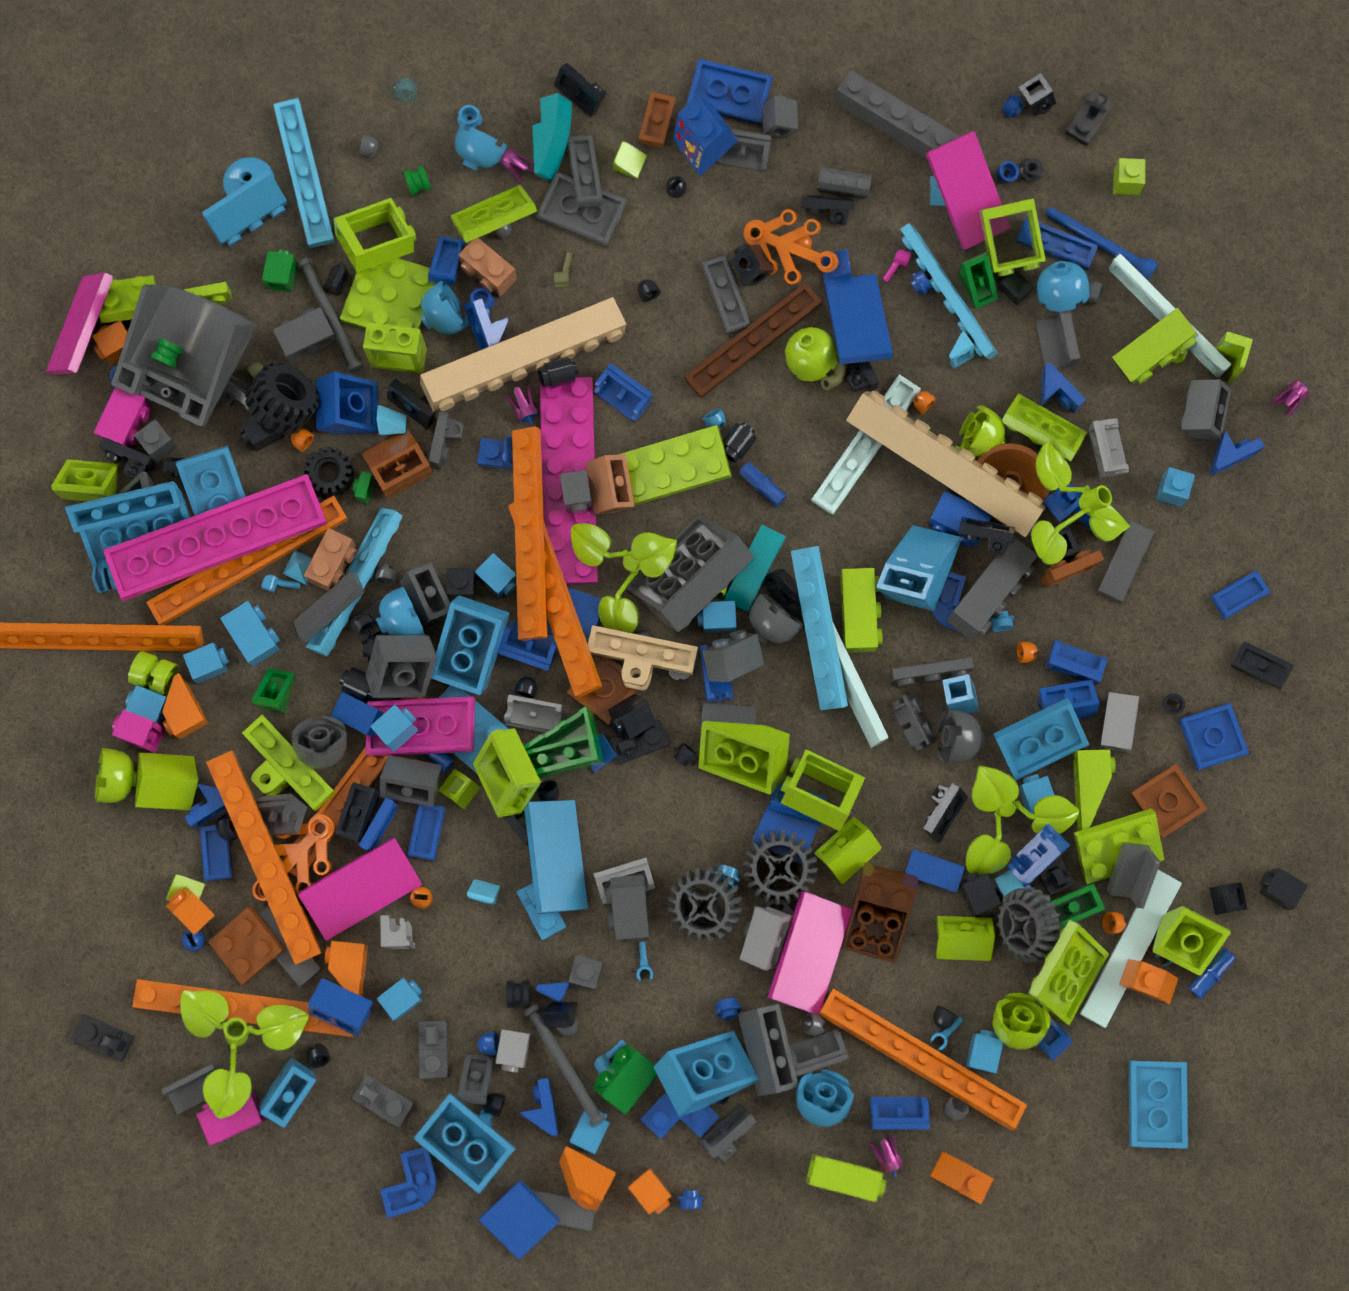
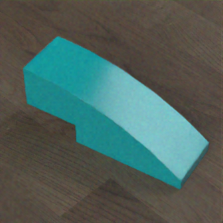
M558 93L540 98L541 123L533 125L534 174L546 181H553L562 162L570 133L572 102Z
M761 525L749 548L754 558L743 571L735 576L724 601H735L736 607L746 612L749 611L765 581L766 575L769 573L785 542L786 536Z

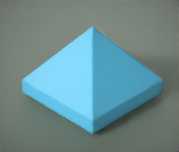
M295 550L283 574L307 585L308 580L304 574L312 558Z

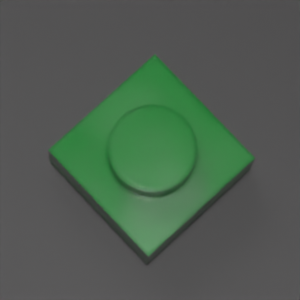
M361 471L360 478H356L354 481L352 492L355 494L358 503L369 505L375 482L372 473Z

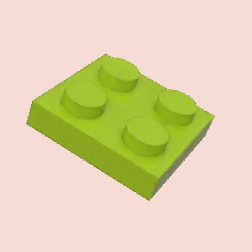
M154 275L112 280L99 314L101 323L132 319L143 285H156Z

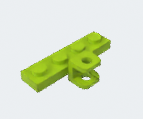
M261 715L242 732L267 759L251 776V781L267 796L279 795L291 785L314 811H317L336 793L313 768L307 767L297 758L293 746L265 716Z

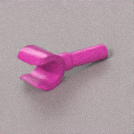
M904 250L897 251L891 267L882 280L888 283L897 270L898 265L907 267L911 253Z

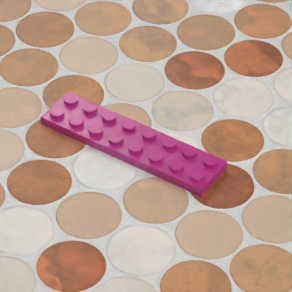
M592 377L576 378L573 383L553 389L549 387L543 388L540 383L543 520L566 585L598 584L597 566H588L582 563L573 551L571 528L573 525L587 523L596 526L593 503L592 508H587L586 512L573 514L571 511L566 512L560 474L582 470L587 472L586 462L595 459Z
M306 474L107 548L103 552L122 601L322 527L327 525L309 476Z

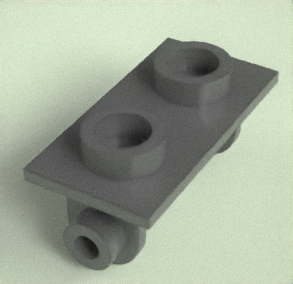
M904 695L902 696L905 701L904 703L902 699L892 703L894 707L892 711L900 726L909 722L912 726L903 731L911 748H915L917 752L926 747L924 742L927 745L936 743L933 738L936 736L935 731L928 721L925 723L921 712H923L922 705L916 697Z

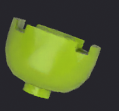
M814 327L800 329L787 342L785 357L788 369L802 381L812 382L821 380L826 377V373L831 368L834 370L837 365L838 353L836 344L831 336L822 329Z
M983 405L976 407L979 409L976 414L971 412L967 416L959 435L965 434L961 447L956 445L958 450L963 448L971 452L975 456V460H978L991 448L1006 443V438L1004 437L1005 426L1001 422L1002 419L996 412Z
M102 748L98 762L101 764L96 777L95 802L117 803L129 796L132 787H136L137 770H134V764L129 755L119 750Z
M1023 993L1007 994L1003 1000L998 1001L994 1010L992 1025L995 1034L1003 1044L1010 1048L1027 1050L1040 1043L1050 1027L1051 1018L1048 1010L1036 1004V1000L1030 995Z

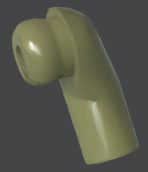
M838 358L833 374L821 380V386L824 390H830L844 382L848 364H840Z

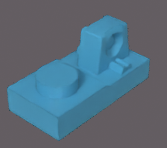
M533 883L517 891L542 941L567 928L559 912L537 914Z

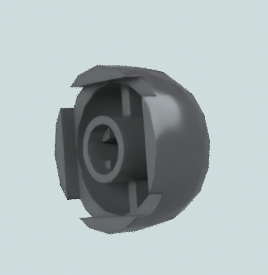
M762 593L750 609V624L756 630L754 634H758V639L764 644L768 641L775 644H783L791 640L804 626L796 616L792 615L790 618L791 615L778 602Z
M948 709L949 712L944 711L938 721L937 733L942 732V749L937 748L936 752L942 763H965L970 761L978 753L980 747L983 746L985 740L984 732L981 731L977 719L970 713L962 710Z
M321 716V720L312 721V718H309L299 723L292 732V745L296 756L307 767L314 769L331 767L340 762L346 753L347 733L344 724L336 718Z

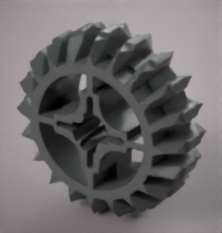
M772 830L770 831L771 840H767L766 836L762 834L760 835L762 845L756 841L751 843L756 852L746 851V856L752 858V861H744L743 866L749 867L752 870L746 871L744 877L754 878V880L748 883V887L752 888L758 885L759 888L756 890L755 895L759 896L762 891H765L767 894L764 901L766 902L770 900L771 895L776 896L775 904H780V896H784L786 904H790V894H793L799 900V889L807 893L810 890L804 883L814 884L815 879L809 876L808 873H817L818 868L809 866V864L815 863L817 858L815 856L807 857V854L811 853L813 848L809 846L803 850L802 846L806 842L805 838L800 839L798 844L794 842L797 835L795 832H792L790 839H786V830H781L780 838H776V833ZM775 845H785L791 848L783 856H777L767 850V848ZM797 854H799L803 862L801 878L795 875L790 865ZM760 855L770 866V872L764 880H762L758 871ZM790 857L785 866L787 872L782 874L781 871L780 874L776 873L771 877L776 867L774 862L779 861L780 864V861H785ZM779 878H784L794 884L785 889H777L770 886Z
M697 867L695 874L691 870L686 871L685 877L679 876L677 878L678 885L674 884L671 887V891L674 894L668 897V901L673 903V905L668 908V912L676 913L671 920L673 923L681 922V925L678 927L679 931H683L685 928L689 930L687 933L688 938H691L694 933H697L698 941H702L705 934L709 942L714 940L715 934L717 937L723 938L725 931H732V923L737 924L739 921V917L736 914L741 913L742 907L736 904L742 900V896L733 895L739 888L737 885L732 887L728 885L732 880L730 876L725 880L721 879L723 875L722 870L713 875L712 867H708L704 874L703 869ZM707 884L714 887V889L707 892L703 891L700 887L696 888L694 885ZM686 893L689 895L688 899L693 906L690 914L685 906ZM720 894L725 901V915L720 912L722 909L717 903V898ZM712 896L713 898L710 900L709 905L698 912L697 910L701 903ZM706 917L710 921L714 920L716 923L705 924L696 919Z
M1033 887L1014 889L1006 896H1003L1001 905H998L1000 911L996 913V916L999 918V922L996 925L1000 927L1001 931L998 936L1003 937V946L1009 947V954H1014L1016 960H1022L1025 963L1044 961L1046 956L1055 947L1059 939V928L1063 926L1058 921L1060 914L1055 911L1056 903H1050V896L1044 895L1041 889L1037 890Z

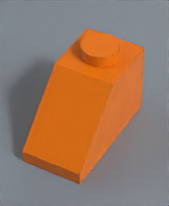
M180 673L174 675L162 711L166 719L163 721V725L170 736L174 734L177 738L182 739L209 723L185 677Z
M331 941V947H327L325 952V963L329 964V971L344 989L362 997L368 945Z
M1128 959L1119 985L1170 1005L1178 978L1153 965Z
M566 1146L559 1164L571 1199L575 1200L580 1207L597 1212L616 1172Z

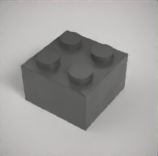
M376 635L366 671V679L372 698L425 697L437 659L429 635Z

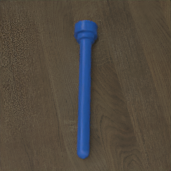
M1052 207L1047 208L1045 211L1048 218L1098 245V247L1117 257L1121 254L1147 281L1159 264L1151 258L1141 259Z

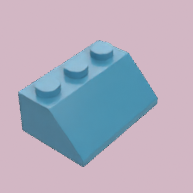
M266 170L203 211L202 215L222 246L228 244L230 247L242 239L241 234L248 229L250 232H254L264 225L262 220L271 215L272 218H275L285 211L284 206L287 205V200L270 171Z
M451 1093L414 1137L417 1142L478 1193L488 1185L515 1150L512 1144Z

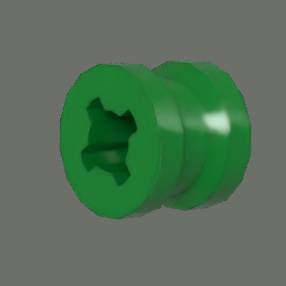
M423 165L418 166L417 170L403 171L411 196L416 195L420 190H431Z
M159 338L157 341L158 348L152 352L150 357L175 369L177 365L176 359L178 355L182 354L184 349Z

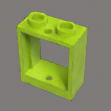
M392 198L334 218L335 235L357 273L414 252L415 231L411 225L408 226L406 224L402 208L400 206L396 207ZM389 221L399 238L363 250L354 233Z
M1034 198L979 210L987 254L993 273L998 272V276L1014 273L1013 268L1023 266L1024 271L1039 268V262L1046 261ZM1026 211L1034 256L998 264L989 219Z
M367 322L363 349L372 368L423 374L427 348L420 329ZM395 330L396 333L391 335L390 331Z
M515 728L507 730L497 729L489 734L473 765L497 817L520 814L525 809L541 781Z
M806 749L802 759L796 757L789 771L794 774L793 778L787 776L781 791L785 792L781 803L841 831L865 777ZM802 773L845 793L840 806H834L797 788L796 785Z
M812 1154L806 1182L809 1185L874 1202L877 1201L878 1196H883L886 1180L882 1178L883 1173L877 1170Z

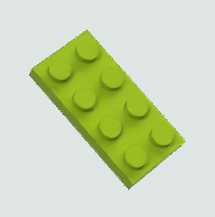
M717 425L619 454H626L634 505L643 504L732 477L720 429Z

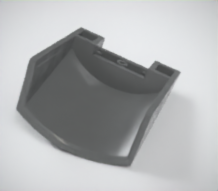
M168 284L143 285L111 385L133 395L140 394L180 413V417L204 427L258 325L222 305ZM159 338L184 349L182 354L178 355L176 359L177 365L175 369L150 357L152 352L158 348L157 341Z

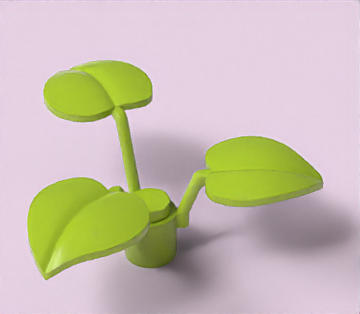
M1050 441L1042 446L1036 460V471L1041 483L1050 491L1059 488L1061 492L1083 493L1079 498V506L1082 510L1058 525L1055 529L1048 521H1039L1033 526L1031 532L1032 543L1039 558L1045 564L1052 565L1063 559L1066 554L1067 543L1064 537L1059 534V531L1086 513L1091 516L1089 525L1092 532L1099 540L1104 542L1114 540L1130 527L1124 518L1110 505L1112 495L1107 487L1103 485L1090 489L1088 485L1085 487H1066L1069 485L1072 475L1067 461L1053 448Z
M587 523L573 525L571 528L572 547L576 557L582 563L588 566H598L603 562L604 556L606 558L623 557L625 569L631 571V574L617 591L615 598L605 596L601 599L598 614L605 628L632 633L638 626L639 612L632 601L626 598L621 599V595L632 579L638 575L639 570L648 577L662 575L673 560L677 540L646 532L634 538L631 551L625 549L621 552L610 553L607 551L611 547V539L604 530Z
M979 766L972 788V800L974 805L980 810L986 812L996 810L994 813L996 817V837L994 839L990 835L984 834L977 837L970 844L966 854V868L970 874L979 872V875L991 874L1000 871L1008 864L1011 857L1010 848L1006 843L1000 842L1002 837V816L1010 817L1015 813L1016 809H1019L1028 818L1034 819L1032 829L1035 833L1038 834L1049 823L1060 834L1075 822L1079 815V808L1062 796L1048 795L1040 799L1034 806V813H1030L1021 805L1020 801H1015L1019 794V788L1012 777L997 769Z
M213 991L182 992L180 1010L187 1030L194 1036L207 1038L213 1034L215 1028L219 1030L224 1029L226 1041L231 1045L230 1072L224 1069L215 1070L207 1076L203 1085L205 1101L217 1118H225L235 1114L246 1104L251 1094L252 1087L249 1076L241 1072L235 1073L237 1046L244 1044L248 1034L252 1033L262 1035L263 1043L268 1048L276 1051L286 1050L299 1040L308 1021L307 1013L287 1005L266 1007L257 1016V1024L260 1028L257 1030L252 1026H247L240 1018H232L224 1022L228 1017L229 1008L226 999L219 993Z

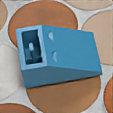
M912 525L885 563L876 588L886 599L934 611L962 538Z

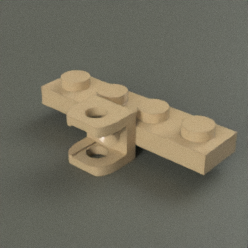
M593 625L588 641L591 655L624 661L622 669L624 685L626 688L645 691L649 687L653 667L693 675L698 654V647ZM635 674H640L638 678H633Z

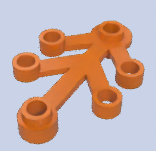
M784 210L781 216L766 223L761 220L750 221L744 228V238L748 244H759L768 260L773 263L775 270L770 275L777 272L778 264L775 260H772L767 243L776 247L786 271L784 275L785 281L789 284H798L802 278L800 271L795 267L790 253L815 262L819 270L830 273L837 269L839 259L835 253L830 251L819 253L794 243L808 235H817L821 230L819 221L809 219L805 222L804 226L780 237L771 232L784 225H794L798 217L793 210ZM791 213L793 215V219L791 222L787 223L785 221L786 214ZM812 222L817 226L814 232H810L808 229L809 224ZM755 228H758L760 231L757 238L752 236V231ZM824 257H829L830 264L825 267L822 264V260ZM791 272L797 274V279L793 282L789 279Z
M318 814L313 816L308 823L301 825L299 834L277 836L281 839H287L291 835L307 834L300 843L275 845L279 856L288 855L283 861L287 874L297 864L298 882L295 885L297 894L301 891L300 886L302 883L305 882L308 886L313 884L309 880L308 850L314 844L316 845L317 861H315L313 866L315 873L318 875H328L332 870V864L327 857V840L332 837L335 827L332 819L327 815ZM320 823L325 825L323 833H319L317 830ZM321 862H325L327 865V869L324 872L319 870ZM256 881L252 888L254 897L260 901H267L259 882Z

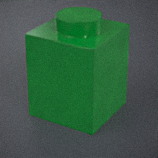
M276 250V252H267L262 278L266 289L292 292L298 263L294 255L289 251Z

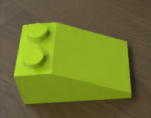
M704 721L701 727L698 768L771 795L786 777L790 734L766 725Z

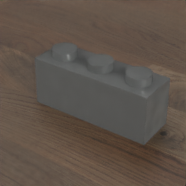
M779 1004L738 1013L748 1059L759 1077V1080L754 1083L757 1096L797 1088L798 1081Z

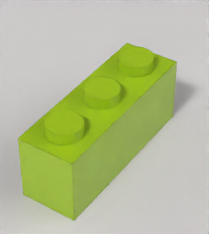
M1177 307L1112 358L1133 384L1136 382L1142 384L1153 375L1151 371L1160 365L1163 368L1175 359L1173 354L1180 349L1186 351L1197 342L1195 338L1199 335Z
M874 568L842 569L840 573L843 644L847 653L876 652L878 645L882 644V628H877V618H881V603L876 602L875 592H879L876 588L879 576H875Z

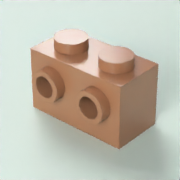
M479 238L472 240L459 254L460 268L468 276L476 277L484 289H487L490 293L494 292L498 297H501L517 280L515 268Z
M626 454L604 455L586 462L594 515L613 514L635 507Z
M328 528L304 574L308 582L327 591L344 577L345 573L343 571L347 564L351 563L356 555L357 549H355L356 544L354 541Z

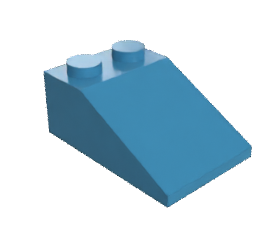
M734 1031L668 1051L654 1066L679 1117L701 1110L759 1080Z

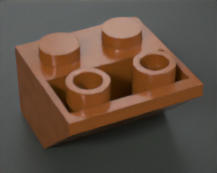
M408 428L406 433L396 434L361 453L387 499L433 474L430 464Z

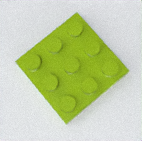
M399 258L358 272L340 316V321L366 329L367 322L420 329L423 323L421 320L423 315L421 309L422 298L437 282L428 281L430 268ZM395 330L390 331L391 335L396 333Z
M1069 920L1066 927L1060 931L1055 947L1046 956L1041 972L1032 981L1028 994L1058 1020L1070 1025L1109 953L1079 924Z

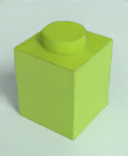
M1119 158L1113 173V194L1139 195L1145 185V159Z

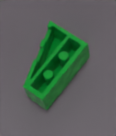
M587 706L580 709L578 713L567 720L558 723L556 727L547 733L541 734L524 745L539 779L604 763L593 711Z

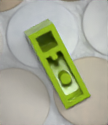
M1077 750L1073 753L1076 807L1079 808L1077 831L1090 828L1112 778V773H1115V758L1111 757L1110 750Z

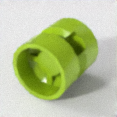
M140 651L130 667L128 682L142 688L149 686L150 691L166 697L174 675L179 672V665L165 659L158 661L157 656Z

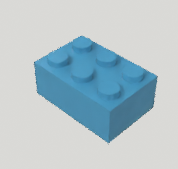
M462 596L456 597L450 603L437 648V659L431 679L481 695L488 687L510 613Z

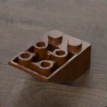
M864 862L842 948L895 963L917 892L918 876Z

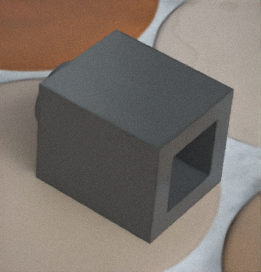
M777 95L762 106L764 135L783 139L788 138L798 130L797 100Z
M156 419L134 434L156 463L178 448Z
M586 470L560 474L566 512L571 511L573 514L586 512L587 508H592Z
M575 955L568 982L597 990L604 963Z

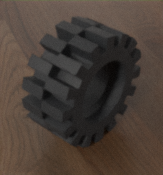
M323 447L319 448L317 454L313 451L311 453L312 458L306 459L307 466H304L303 471L305 475L308 474L315 493L325 498L326 496L332 497L336 494H339V496L344 494L342 491L348 490L350 482L352 483L354 479L352 477L354 470L346 454H343L337 448L333 450L332 447H327V450H324ZM325 464H334L339 468L338 477L331 482H325L319 477V471Z

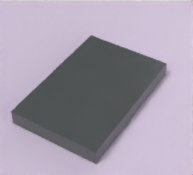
M556 172L536 219L608 247L628 200L601 189L603 197L602 206L577 208L573 179Z

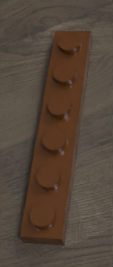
M805 282L684 376V380L702 399L821 306L822 300Z

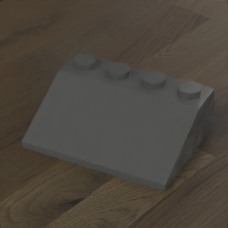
M699 514L674 538L677 540L673 560L668 569L658 577H648L640 571L626 588L635 599L663 623L677 632L687 627L691 620L702 609L706 608L710 601L720 591L724 590L729 582L739 572L743 571L754 558L738 535Z

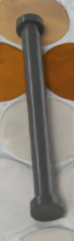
M305 258L299 261L297 266L300 271H303L349 364L347 367L349 372L354 373L362 369L364 365L361 360H358L312 267L314 264L312 259Z
M534 1005L524 1012L525 1017L532 1021L589 1116L591 1127L598 1126L606 1120L604 1113L600 1114L550 1029L545 1026L539 1013L541 1011L540 1007Z

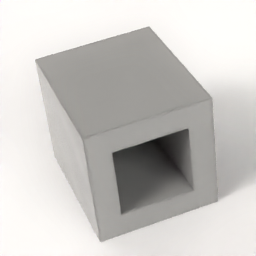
M501 1030L496 1063L502 1064L501 1070L518 1073L519 1067L525 1068L531 1034Z

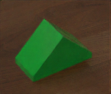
M986 252L961 264L957 276L975 309L999 299L989 257Z
M269 668L252 698V703L259 709L285 714L295 673Z

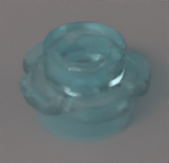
M402 78L393 85L396 98L400 101L414 100L416 92L419 90L418 85L409 78Z

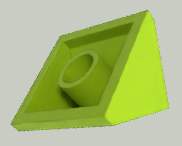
M67 459L51 485L52 491L61 499L87 502L116 495L120 464Z
M139 752L135 808L190 810L198 783L194 756Z
M1181 906L1162 915L1152 950L1154 953L1201 976L1231 931Z

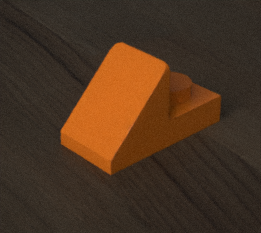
M942 1151L930 1177L979 1204L982 1203L993 1181V1178L944 1151Z

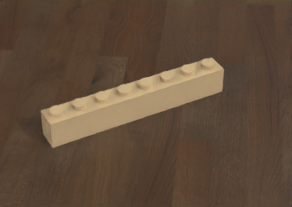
M612 297L420 375V385L433 412L439 409L445 411L452 408L456 402L475 399L483 391L488 389L489 391L497 390L505 382L510 380L519 381L528 375L527 373L544 366L543 363L564 357L572 359L576 353L584 350L585 352L593 351L603 342H615L625 333L626 322Z
M866 391L861 395L846 419L847 422L1007 526L1015 527V531L1024 537L1027 536L1046 508L1039 496L1032 492L1026 494L1019 489L1020 485L1011 478L1003 479L997 475L998 471L987 463L982 465L975 461V456L968 450L963 448L958 450L952 446L953 442L948 437L942 434L937 436L930 432L929 425L918 419L916 422L907 417L908 412L897 405H894V407L884 402L886 398L878 392L872 391L870 393Z

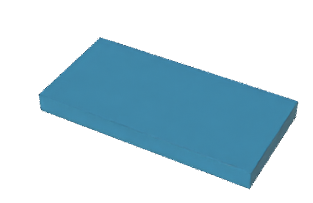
M575 800L528 802L524 811L537 914L588 909Z

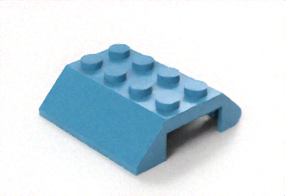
M174 481L65 508L74 533H80L93 567L92 581L97 593L110 591L107 571L112 588L117 589L103 550L190 518L183 494Z

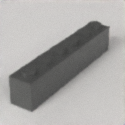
M850 70L837 89L836 104L926 159V152L960 137Z

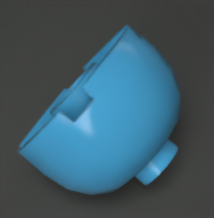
M461 123L455 137V149L457 154L464 159L463 165L477 171L478 166L491 168L498 164L508 145L503 143L499 147L495 145L498 142L497 139L471 126L469 131L465 130L466 124Z
M1058 261L1049 265L1042 271L1037 281L1039 303L1045 304L1046 309L1058 312L1073 310L1076 308V304L1082 300L1084 304L1090 296L1087 274L1079 265L1072 262Z
M443 281L438 282L425 293L421 301L423 312L421 320L429 330L433 328L440 334L453 335L470 325L467 315L463 318L460 314L461 309L459 305L461 303L447 284L443 286Z
M404 587L397 588L386 594L379 605L381 617L376 619L382 633L388 631L389 635H425Z
M822 1070L821 1073L813 1074V1071L801 1078L796 1093L797 1108L803 1118L809 1123L819 1127H830L837 1125L848 1115L854 1094L849 1089L850 1084L847 1079L840 1074L830 1070Z

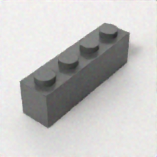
M1013 536L1012 543L1008 542L1004 555L998 554L946 622L972 641L978 633L983 636L992 625L989 621L990 617L993 614L998 617L1007 604L1003 600L1007 595L1012 598L1022 586L1018 583L1020 578L1023 576L1027 579L1036 568L1033 561L1038 554Z

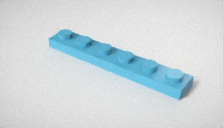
M296 98L273 104L309 248L334 243L335 240L300 101Z
M910 223L901 228L905 235L901 238L910 251L914 249L919 256L915 259L923 272L928 270L932 276V279L929 281L937 293L942 291L946 297L944 304L951 314L956 312L961 321L958 322L960 329L966 335L970 334L975 342L973 344L976 353L980 357L984 355L988 359L999 354L916 228Z
M380 508L344 577L350 571H353L358 575L363 589L365 588L367 582L374 574L378 561L385 554L392 535L398 530L399 522L403 515L395 510ZM361 596L308 642L306 648L328 657Z
M819 546L791 551L820 710L843 708L848 706Z

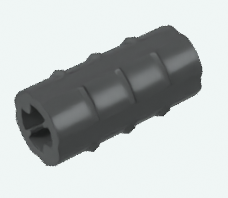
M821 167L817 190L868 198L872 175Z

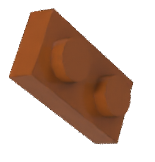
M655 92L650 93L639 135V143L664 148L676 97Z

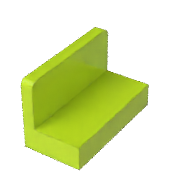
M1228 331L1216 345L1215 349L1232 364L1226 382L1232 384L1245 368L1253 339Z
M852 817L842 827L841 831H837L814 854L832 871L838 881L844 884L863 867L864 862L867 863L882 847L869 828L855 817Z
M937 916V959L991 961L995 939L992 918Z

